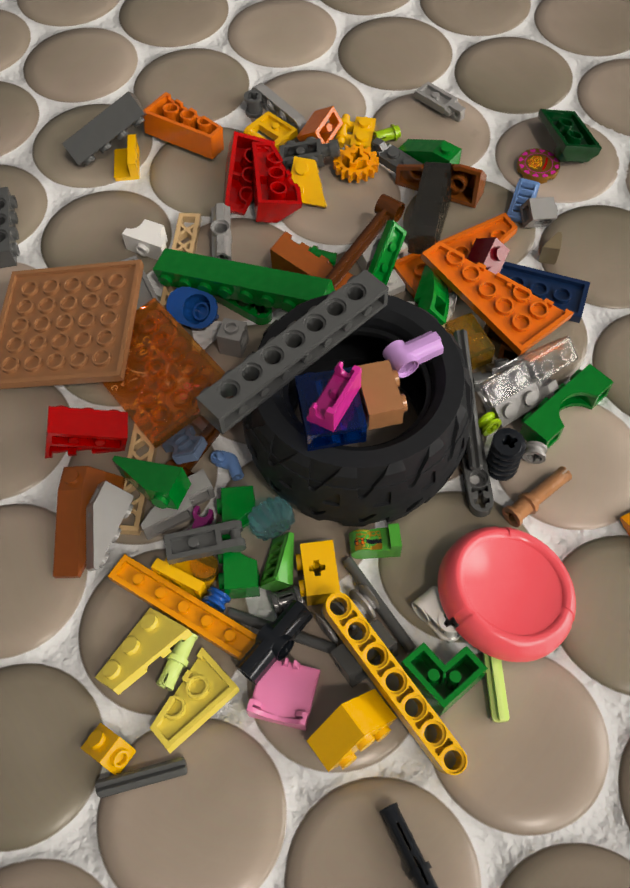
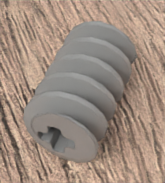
M362 583L359 585V592L355 589L350 590L349 597L362 615L365 617L368 614L375 619L374 609H380V606L369 587ZM336 601L330 603L332 613L335 615L344 614L345 610L341 602L340 604ZM321 608V616L316 613V618L325 634L333 642L337 643L336 632L324 617L323 609ZM350 625V626H349V627L352 628L354 631L357 630V626H356V625Z

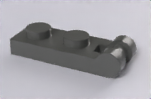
M232 520L165 534L164 542L169 565L227 552L237 553L246 549V542L241 536L243 531L242 522ZM222 535H230L231 539L222 541Z

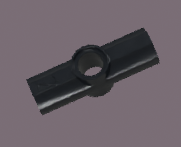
M293 599L273 623L268 622L261 628L256 636V643L236 665V668L249 681L257 684L277 660H283L290 653L295 643L294 639L313 618L312 613L301 602Z

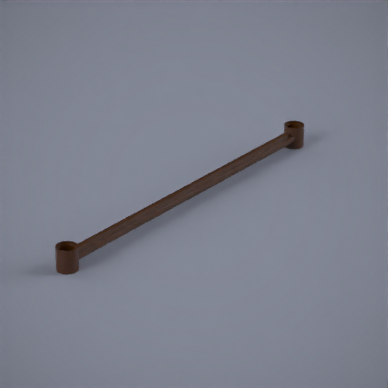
M382 194L379 197L374 209L376 213L374 218L326 276V279L332 280L334 289L383 229L387 221L394 220L397 223L405 210L404 203L386 194ZM211 423L199 435L204 437L208 443L201 457L220 435V432ZM169 460L165 465L183 467L187 477L194 474L191 470L198 461L176 464L174 460Z

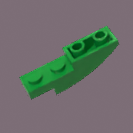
M426 265L424 266L414 301L418 304V307L429 312L443 325L446 324L449 310L448 288L446 283Z

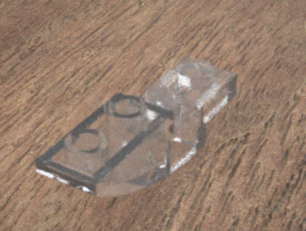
M565 336L540 346L494 370L493 376L478 384L487 406L491 408L497 406L530 384L540 383L576 361L578 356L570 336Z

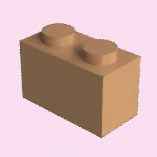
M389 360L359 365L358 367L362 368L361 387L357 393L368 430L402 424L404 412L408 411L405 394H400L398 389L400 387V379L397 370H392Z

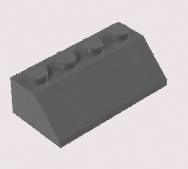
M128 91L62 144L78 165L85 164L87 166L96 159L94 155L99 151L104 153L110 149L113 140L116 138L121 140L129 134L127 129L131 126L136 128L145 121L143 117L147 114L134 93Z

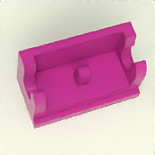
M339 361L334 368V374L321 395L310 406L307 421L334 432L361 387L362 368L354 365L350 373L343 369V362Z

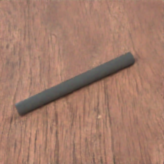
M348 557L345 559L343 565L358 586L364 583L376 597L380 609L375 608L403 649L407 654L412 652L416 645L353 558Z
M230 608L227 617L236 622L259 630L268 622H272L234 608ZM300 632L294 639L297 643L331 654V651L337 647L336 643L304 632Z

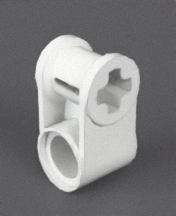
M432 586L411 603L416 615L442 641L449 643L459 639L461 635L455 630L459 624L454 618L448 620L440 602L438 587Z

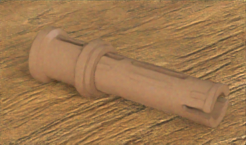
M560 466L529 493H521L516 502L511 506L506 505L502 509L505 520L514 527L522 525L523 519L529 514H535L539 509V505L572 479L570 471L568 470L562 474L566 467Z

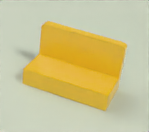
M136 134L127 135V148L114 150L115 181L140 179V149Z
M167 557L164 561L156 558L151 566L153 572L201 601L208 593V588L213 585L218 577L216 570L195 559L169 565Z

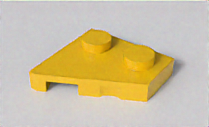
M294 156L291 178L300 187L302 204L327 208L316 161Z

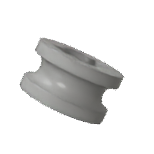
M528 441L526 442L522 458L528 463L541 464L546 460L548 448L542 442Z

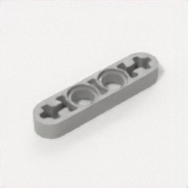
M259 83L252 87L251 90H257L262 94L261 107L298 129L299 134L307 123L305 118L265 84Z

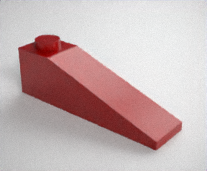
M252 142L256 222L278 223L302 207L300 187L292 180L290 170H286L283 159L274 143Z

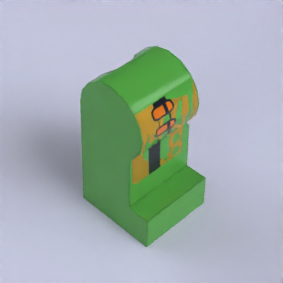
M399 523L388 524V527L358 529L350 532L348 535L350 552L353 558L371 559L401 556L402 541Z

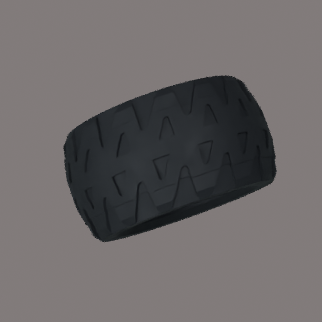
M329 294L305 301L295 306L294 309L290 310L279 320H275L263 333V339L257 351L270 338L282 333L291 322L297 321L307 314L311 307L317 306L324 301ZM388 295L387 306L242 419L245 441L256 467L269 486L283 500L295 504L301 513L319 521L339 522L343 526L364 527L386 520L387 523L408 515L423 503L428 502L446 484L458 467L464 455L473 422L474 401L472 382L461 347L455 337L447 333L437 318L421 307H417L398 297ZM429 331H436L440 336L444 347L443 354L419 364L418 368L411 375L399 378L400 387L398 389L408 397L418 415L416 421L399 436L373 446H343L318 437L308 430L295 415V410L302 398L315 386L329 380L334 374V368L339 361L343 362V369L350 373L354 365L359 366L384 361L383 350L396 340L408 342Z

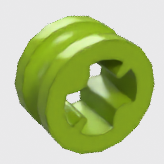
M493 411L486 413L478 420L479 428L482 429L481 433L484 436L495 432L502 423L499 418H495L496 414Z

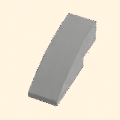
M204 469L188 477L191 486L178 510L171 508L161 509L156 506L151 509L141 524L147 540L192 519L193 507L215 497L213 486Z

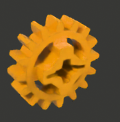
M353 144L350 148L345 145L344 150L340 149V157H334L333 170H335L336 175H341V180L348 178V183H351L352 180L360 183L361 179L367 182L368 176L374 178V173L378 172L379 157H376V151L371 152V147L365 149L364 144L360 146Z

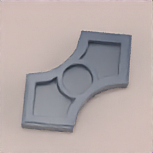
M193 426L171 430L162 444L166 453L173 452L172 458L176 464L198 461L208 445L204 437L195 436L196 431Z

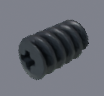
M502 428L493 435L486 461L489 476L495 480L507 481L517 473L526 448L525 439L518 431L511 428Z

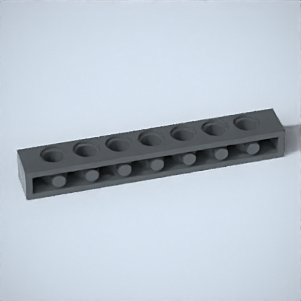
M366 269L357 276H352L345 285L337 291H332L324 301L317 306L311 307L307 314L299 320L291 322L282 333L270 338L257 352L249 354L241 364L233 370H228L220 380L212 386L204 388L199 396L196 397L200 414L223 435L387 306L389 287Z

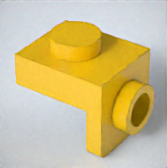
M99 723L81 746L84 752L114 775L120 774L136 753V750L102 723Z

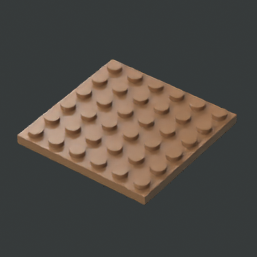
M142 260L12 271L0 314V389L124 381L144 269Z

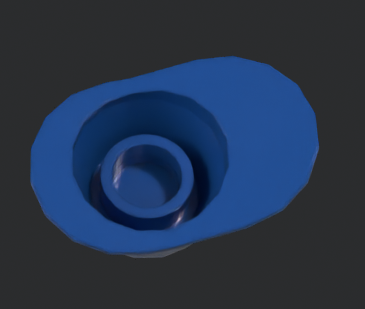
M183 286L171 292L167 299V313L177 323L195 329H203L210 326L215 319H219L217 301L213 295L207 292Z

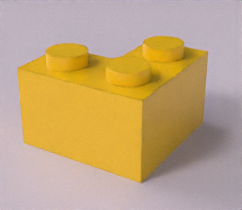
M372 689L342 703L307 739V743L328 772L338 766L343 770L357 759L355 753L358 750L361 752L375 740L379 742L392 731L389 726L397 717L376 689Z

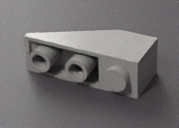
M108 481L98 484L86 507V570L88 571L98 570L99 567L102 568L109 557L107 550L111 542L115 543L121 533L119 526L123 518L126 519L133 509L131 502L134 496Z

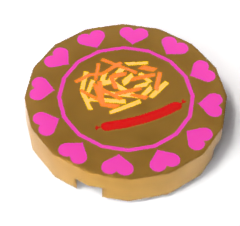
M533 148L521 153L517 161V171L522 174V178L537 181L540 184L547 183L550 179H555L560 169V161L556 159V155L545 149Z

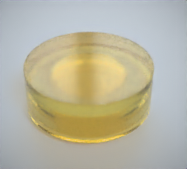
M213 555L192 560L190 569L195 578L207 582L217 576L219 565L216 557Z

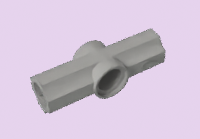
M216 203L211 208L212 257L232 261L230 206H226L224 203Z

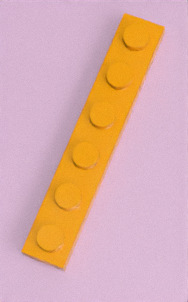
M126 554L123 555L108 575L112 582L239 661L256 643L257 634Z

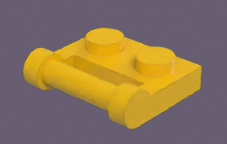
M269 111L248 125L243 132L244 134L266 139L257 133L261 131L275 141V147L278 152L280 145H285L287 141L293 140L298 135V129Z

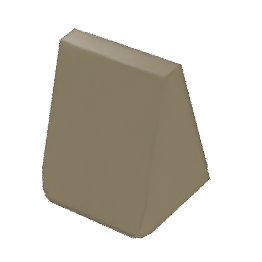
M562 232L556 233L543 245L539 262L553 265L556 263L561 248Z

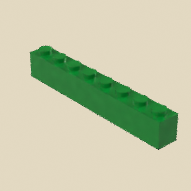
M167 248L164 249L153 267L158 281L166 287H191L211 295L221 296L224 299L240 300L244 303L259 304L267 308L274 307L287 312L305 301L330 294L335 290L331 279Z

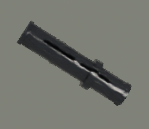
M394 803L382 809L379 813L383 817L409 871L406 873L409 880L413 879L417 888H438L429 870L432 866L429 861L425 862L399 810L398 804Z

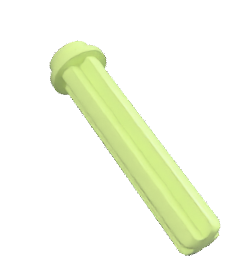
M483 653L484 665L488 668L486 671V681L492 721L496 723L507 722L510 717L502 661Z

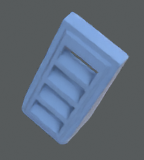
M519 178L507 213L512 221L522 223L521 213L514 210L520 211V207L529 198L537 197L540 187L539 182Z

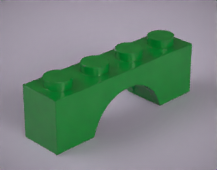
M591 364L583 370L578 369L571 376L567 384L562 383L555 390L554 396L550 399L546 397L539 404L537 411L534 413L529 412L522 419L520 434H522L527 442L539 441L544 443L549 449L559 440L564 429L559 412L572 406H580L592 410L607 396L613 381Z
M253 485L221 488V498H217V512L222 514V522L218 523L239 520L242 522L244 529L256 521ZM228 534L222 535L223 541L231 539ZM241 552L218 554L219 564H223V573H219L220 590H224L231 599L259 597L260 582L257 560L251 559Z

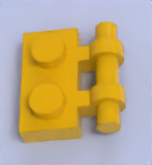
M343 114L341 118L343 124L335 139H338L339 147L343 148L344 145L352 147L353 144H356V146L364 144L365 149L372 147L371 142L374 137L376 118L356 116L355 122H351L350 116Z

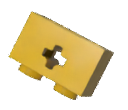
M333 540L300 544L301 554H295L297 571L303 570L304 580H299L301 597L306 596L307 606L324 604L331 594L340 592ZM319 570L321 576H315L314 571Z

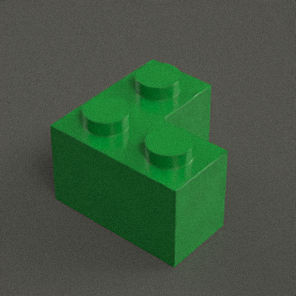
M424 642L401 663L403 670L439 716H442L484 677L488 669L467 646L444 665Z

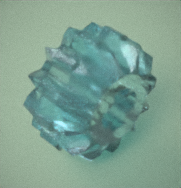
M280 496L273 499L268 497L266 501H260V504L253 507L252 512L247 516L253 534L263 541H267L270 538L273 540L277 536L283 535L285 531L291 529L290 525L295 522L291 505Z

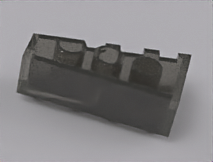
M425 162L413 213L409 219V229L406 230L407 234L404 242L408 244V253L422 254V252L440 240L451 204V163Z

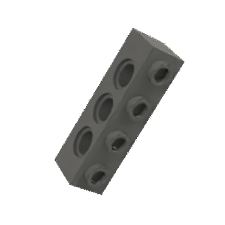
M8 187L0 188V268L17 266V256H20L19 247L16 243V240H19V233L15 224H18V217L15 211L18 205L15 195H11Z

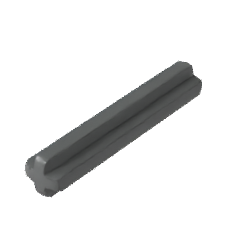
M179 757L98 779L95 782L96 794L98 797L104 798L186 775L188 772L186 760L184 757Z

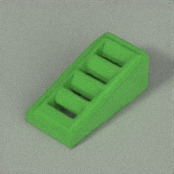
M288 532L272 540L261 577L260 588L277 592L293 585L294 533Z

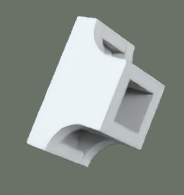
M144 219L140 226L132 229L126 228L122 233L126 249L141 256L158 260L164 249L167 248L166 243L168 239L164 225Z

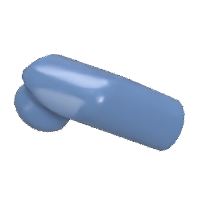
M219 450L211 453V462L218 467L229 470L233 481H238L244 477L239 460L235 454Z

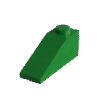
M408 139L398 148L422 164H460L462 152L461 148L445 140Z
M114 456L112 459L121 475L158 508L178 510L191 486V482L183 467Z

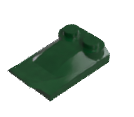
M539 110L538 119L543 123L556 143L554 154L557 160L561 162L574 161L584 163L598 156L602 147L575 111Z

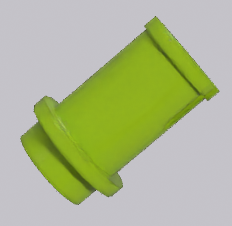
M391 124L389 128L374 131L373 135H376L374 139L379 138L385 142L390 140L397 141L401 137V131L398 125Z

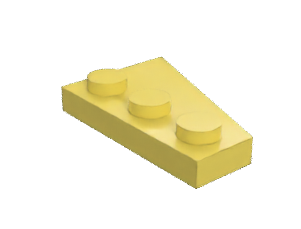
M150 607L95 678L119 695L147 672L148 666L158 657L165 658L172 652L170 648L181 639L187 640L193 634L188 628Z
M203 647L198 652L197 660L190 670L187 669L182 677L183 682L174 696L169 697L150 726L151 731L169 753H172L240 691L238 686Z

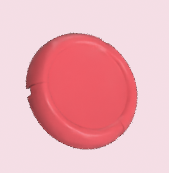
M490 526L475 529L453 543L441 561L437 583L442 608L448 620L454 618L459 624L455 630L479 651L508 662L535 661L552 653L569 634L576 613V595L573 582L560 558L536 537L510 527Z

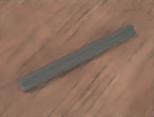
M462 329L456 330L454 337L462 349L473 389V422L467 441L469 469L471 471H481L484 465L467 331Z

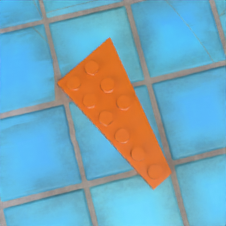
M503 213L440 242L465 254L467 259L476 238L497 237L505 244L517 233L518 226L506 213ZM434 244L397 259L393 267L413 298H415L424 266H426L420 259L421 254ZM447 285L448 292L452 293L453 290Z
M440 241L421 254L420 259L518 356L571 319L574 312L568 309L563 311L554 306V302L547 298L543 300L533 295L531 289L499 272L494 274L488 271L484 264L480 262L477 264L465 258V254Z

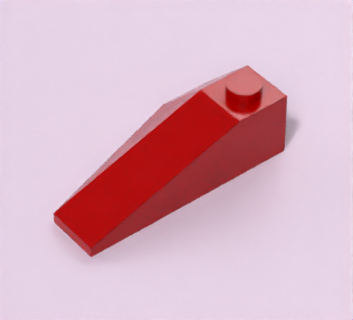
M234 131L228 149L224 204L230 206L231 213L245 215L254 198L252 142H271L275 145V141Z

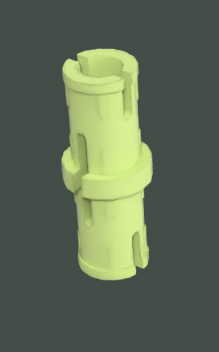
M194 633L185 641L183 639L179 640L172 652L166 656L168 661L156 682L161 688L166 689L167 687L168 691H174L175 684L183 668H187L189 664L187 659L198 639V636Z

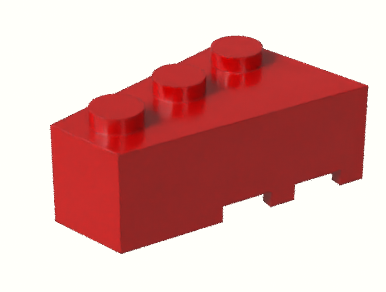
M62 405L48 407L45 459L53 458V453L68 452V456H77V451L92 450V454L125 451L128 439V412H121L115 409L108 411L94 410L88 407L82 409L68 408Z

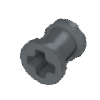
M249 90L244 94V101L247 103L245 112L249 118H259L263 113V108L260 105L262 94L257 90Z
M293 585L292 589L278 594L270 593L277 617L293 599L303 604L297 585Z

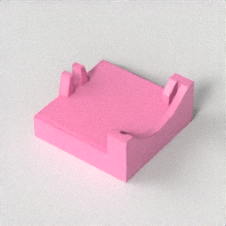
M289 658L281 661L277 660L255 685L252 699H249L246 709L248 716L306 731L320 677V669L303 666L297 660H294V663L289 662Z

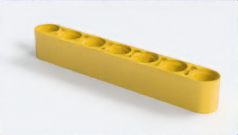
M341 592L331 594L324 602L322 608L323 615L435 768L449 775L462 773L468 763L467 755L350 597ZM332 601L341 602L344 606V614L335 615L332 613L330 603ZM350 625H357L361 628L362 638L360 640H354L349 636L348 629ZM369 649L379 652L381 660L378 665H372L368 662L367 652ZM388 674H394L399 680V686L396 691L390 690L386 685ZM408 699L414 700L418 706L417 713L413 717L409 716L405 711V703ZM428 725L435 727L437 732L436 739L431 743L424 736L425 728ZM448 751H452L456 757L455 765L450 769L444 763V756Z

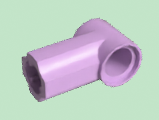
M429 331L408 342L396 340L390 343L383 350L382 355L385 360L390 361L392 370H397L399 378H405L411 375L418 368L419 364L443 354L444 347L436 331Z

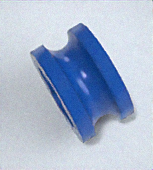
M209 587L207 590L209 594L204 596L202 601L217 611L224 612L226 609L224 605L229 603L231 598L225 592L215 587Z

